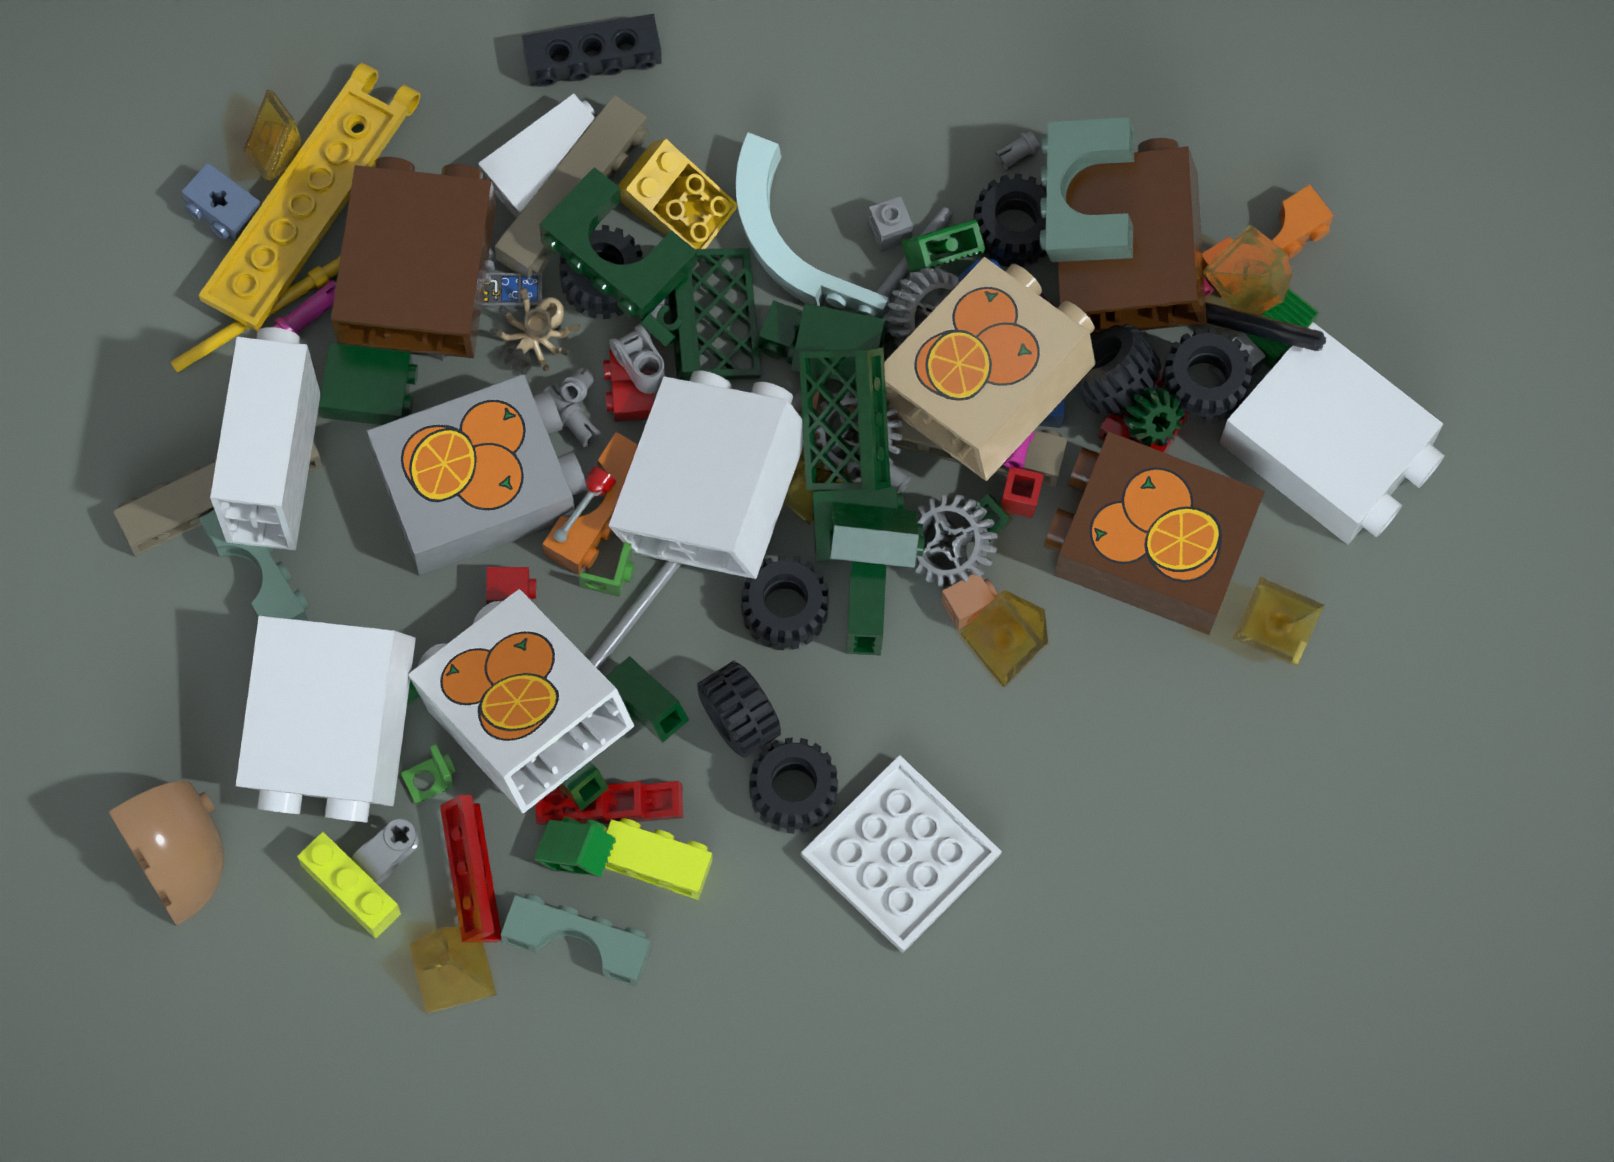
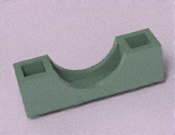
M215 510L199 518L203 531L219 557H243L253 562L261 570L262 585L258 595L251 603L257 618L259 616L308 621L305 609L309 608V605L299 589L293 592L287 581L292 578L283 562L280 561L276 564L270 553L274 551V548L227 543Z
M525 894L524 898L515 895L501 932L502 943L536 954L551 940L560 937H576L588 942L598 952L602 961L603 976L638 987L651 950V940L646 938L644 932L627 927L625 931L614 928L611 921L597 916H593L592 920L580 917L577 910L568 906L559 905L558 909L544 905V899L532 894Z

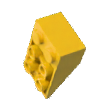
M666 138L651 142L618 184L621 202L636 216L665 235L672 230L694 249H706L738 207V204Z

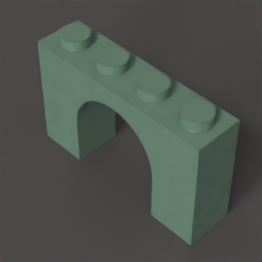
M1130 117L1048 122V134L1042 135L1043 154L1047 155V166H1042L1041 169L1043 187L1047 186L1046 198H1041L1042 218H1046V230H1041L1040 232L1042 251L1046 250L1051 262L1133 258V224L1128 213L1086 215L1073 210L1066 203V192L1071 180L1084 168L1095 164L1134 162V128Z

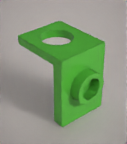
M624 542L614 580L580 572V587L620 597L624 581L630 583L634 572L635 562L630 561L632 556L631 543Z
M436 744L430 747L431 759L401 772V776L415 804L454 787L451 774L455 773L456 770L447 753L441 755ZM428 772L434 777L432 788L421 791L414 786V778L418 773Z

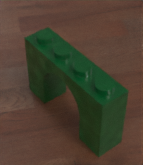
M594 167L539 224L540 240L552 253L558 251L563 255L573 271L580 275L584 273L591 278L593 286L605 296L610 294L618 301V306L625 314L630 317L635 315L643 321L697 265V251L671 230L645 258L638 262L618 265L607 262L599 257L591 247V235L597 225L618 205L621 198L620 187Z
M630 656L605 676L616 687L630 718L643 724L662 743L689 721L679 700ZM590 761L558 786L581 811L609 789L598 768Z

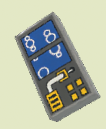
M489 273L492 280L490 283L485 284L481 308H524L520 292L522 289H527L530 308H536L543 296V274L533 273L528 280L519 273Z

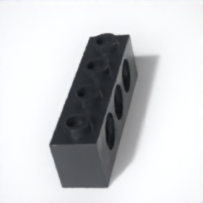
M654 14L522 36L530 86L547 87L554 85L557 81L568 79L582 81L592 75L605 74L611 76L627 69L647 70L657 64H662L661 46ZM622 44L633 46L632 49L627 51L620 50L618 47ZM591 49L600 51L596 56L585 54L586 51ZM556 55H564L567 57V59L562 62H556L552 60V58Z

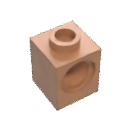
M972 574L968 576L967 582L961 580L942 591L940 601L958 630L994 611L997 592L988 578L983 580L981 575L978 577Z

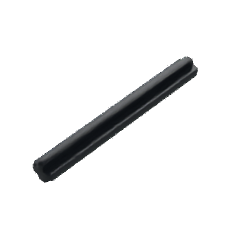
M1205 302L1206 321L1208 324L1313 351H1321L1323 345L1326 344V337H1324L1322 331Z

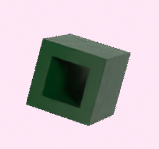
M773 300L758 336L759 348L766 355L776 359L788 357L790 345L796 344L799 331L794 330V324L799 309Z

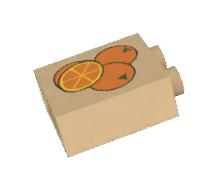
M984 257L884 362L886 397L890 400L887 408H897L898 413L896 415L987 481L1093 368L1095 360L1090 337L1094 330V325L1079 307L1068 301H1064L1058 308L1054 307L1039 296L1042 293L1041 286L1024 268L1012 264L1004 271Z

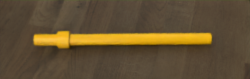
M340 257L322 268L317 266L307 272L308 276L285 291L269 316L312 289L316 288L319 290L328 284L329 279L338 274ZM236 320L176 357L170 363L176 373L245 332L250 327Z

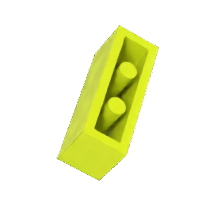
M621 818L620 822L611 819L607 833L615 837L616 843L612 844L611 856L607 857L608 862L605 863L607 870L699 900L712 864V852L707 851V846L695 841H688L687 844L676 841L672 834L663 830L655 829L654 833L640 829L641 825L630 819Z
M324 832L297 856L301 867L375 939L401 915L398 904Z

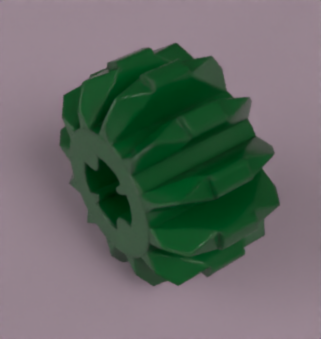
M1145 387L1143 397L1139 394H1133L1136 402L1133 405L1125 406L1131 414L1123 419L1125 425L1129 427V435L1135 440L1138 439L1141 444L1149 447L1152 444L1162 447L1165 437L1169 440H1174L1172 432L1174 429L1182 428L1181 423L1177 420L1185 415L1183 410L1178 407L1180 404L1178 398L1172 394L1169 395L1168 391L1159 387L1156 390Z

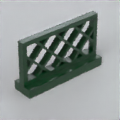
M695 249L697 251V259H703L712 268L703 278L694 270H691L669 294L672 324L679 317L683 320L681 327L672 331L677 337L673 342L677 379L690 381L694 371L711 372L724 379L760 378L761 365L750 249ZM742 258L743 270L736 277L722 266L727 259ZM715 271L730 282L721 293L706 282ZM742 277L744 279V284L739 281ZM692 279L697 283L694 287ZM734 286L745 295L746 302L739 309L724 297ZM700 287L715 298L706 309L694 301V293ZM719 302L733 314L724 325L709 313ZM745 309L747 311V316L743 313ZM695 311H696L698 314H700V315L697 317V319H696ZM703 318L718 330L709 341L697 332L696 326ZM736 318L748 326L749 333L742 341L727 329ZM721 334L736 345L727 357L712 345ZM748 340L750 343V348L746 345ZM698 343L703 346L700 350L698 349ZM706 350L721 362L715 369L700 370L699 357ZM741 350L751 358L752 369H740L730 360Z
M883 348L799 351L806 490L876 491L891 487ZM831 357H837L833 362L829 359ZM845 357H855L856 372L850 379L838 368ZM810 358H819L828 368L819 380L811 373ZM832 373L844 384L835 397L823 385ZM849 390L857 398V408L852 414L840 403ZM818 391L830 402L821 415L813 408L812 398ZM834 408L846 419L837 432L825 420ZM851 425L859 433V443L854 449L842 438V435ZM819 426L832 437L823 449L815 443L814 433ZM836 443L848 454L839 467L827 455ZM852 460L861 468V482H853L843 472ZM821 461L834 472L826 482H817L816 467ZM838 477H839V479H840L842 482H835V481H836V480L838 479Z

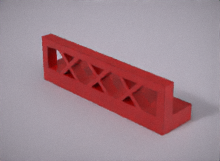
M459 795L441 804L440 811L462 942L496 943L502 940L481 807L480 803H473L472 795Z

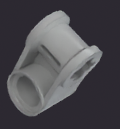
M639 324L635 326V331L619 339L612 338L609 340V344L615 358L624 367L636 388L643 393L652 394L658 392L662 379L665 377L664 361L654 347L645 328ZM647 369L656 371L653 375H644L641 372Z
M404 819L393 820L374 838L363 844L351 859L379 885L405 859L414 853L419 843L418 834L409 821ZM397 832H400L402 835L406 834L408 841L405 844L401 841L396 842L397 840L394 835Z

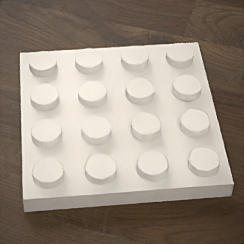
M899 755L801 852V856L896 948L904 953L1001 855L1002 851Z

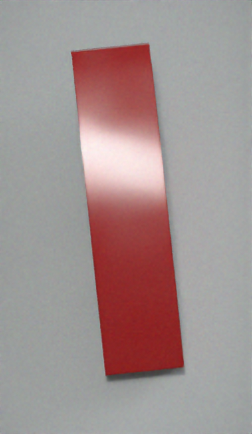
M641 781L608 784L609 789L582 811L556 787L535 804L536 824L547 825L549 819L562 822L563 817L575 819L585 824L587 819L601 824H610L611 819L620 822L621 818L630 819L635 822L683 818V784L679 781L643 784Z

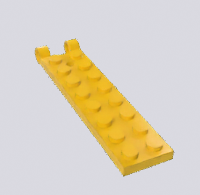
M360 63L199 293L200 301L258 332L350 199L355 165L372 167L375 159L379 157L406 116L412 115L416 110L421 98L420 92L402 85L388 105L368 94L377 82L378 70ZM361 124L364 126L362 132L354 133L352 131L354 125Z

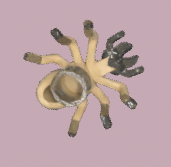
M523 286L520 288L525 312L524 324L517 321L506 307L500 306L499 311L505 315L512 326L525 333L505 334L500 329L491 328L490 334L499 336L503 341L521 339L519 344L503 348L497 355V359L500 360L509 352L504 359L505 365L515 359L512 364V370H519L525 362L526 366L522 370L521 375H526L531 368L529 360L530 348H534L538 363L545 372L549 371V365L543 357L539 343H542L554 355L562 354L567 356L569 350L563 347H555L548 339L550 337L565 338L570 332L580 330L581 325H569L562 331H554L563 321L564 307L561 301L554 297H547L541 300L536 308L531 310L527 289Z

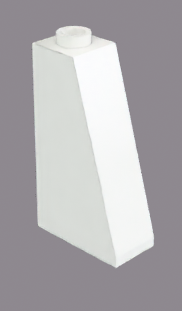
M572 94L478 163L479 170L483 173L482 179L492 180L494 194L515 219L595 120L596 113L592 106L586 100L581 102L575 94Z

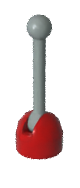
M593 466L585 480L588 493L562 529L555 531L554 539L557 542L562 543L567 540V532L593 496L606 495L616 484V480L599 467Z

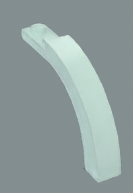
M748 132L737 164L736 198L747 241L763 269L785 291L804 303L820 306L823 298H826V301L834 307L844 308L846 306L857 310L858 314L883 318L891 311L887 305L890 303L888 297L812 267L798 257L784 242L773 223L770 212L771 185L777 166L782 158L779 144Z

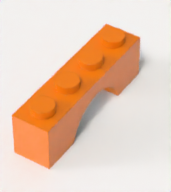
M1310 184L1282 202L1278 214L1281 231L1271 241L1261 245H1245L1227 237L1202 253L1204 276L1220 298L1230 292L1232 295L1239 293L1249 284L1248 280L1256 275L1259 277L1267 275L1275 268L1276 262L1284 257L1287 260L1295 257L1301 252L1304 244L1310 240L1317 242L1330 232L1329 228L1334 215Z
M617 432L614 434L598 459V467L616 480V484L606 494L604 501L596 510L577 518L567 532V540L562 543L554 539V533L556 530L562 529L570 517L560 516L542 544L545 556L577 575H580L584 567L589 569L593 565L599 554L597 547L603 538L608 540L613 534L609 523L638 444Z

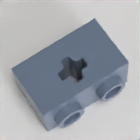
M208 162L181 192L185 202L184 208L191 216L197 220L205 219L211 224L210 228L224 240L229 237L234 242H236L261 206L258 199Z

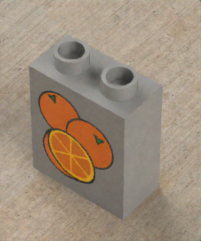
M524 374L367 430L372 454L419 576L554 527L560 516L570 517L574 512L573 495L587 491L586 482L574 452L572 451L557 457L549 438V434L563 429L550 391L548 390L533 396Z

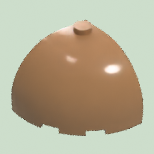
M175 781L154 787L108 811L176 926L196 914L210 900L219 885L224 867L222 838L210 815V812L214 811L215 808L205 791L198 794L192 783L188 781Z

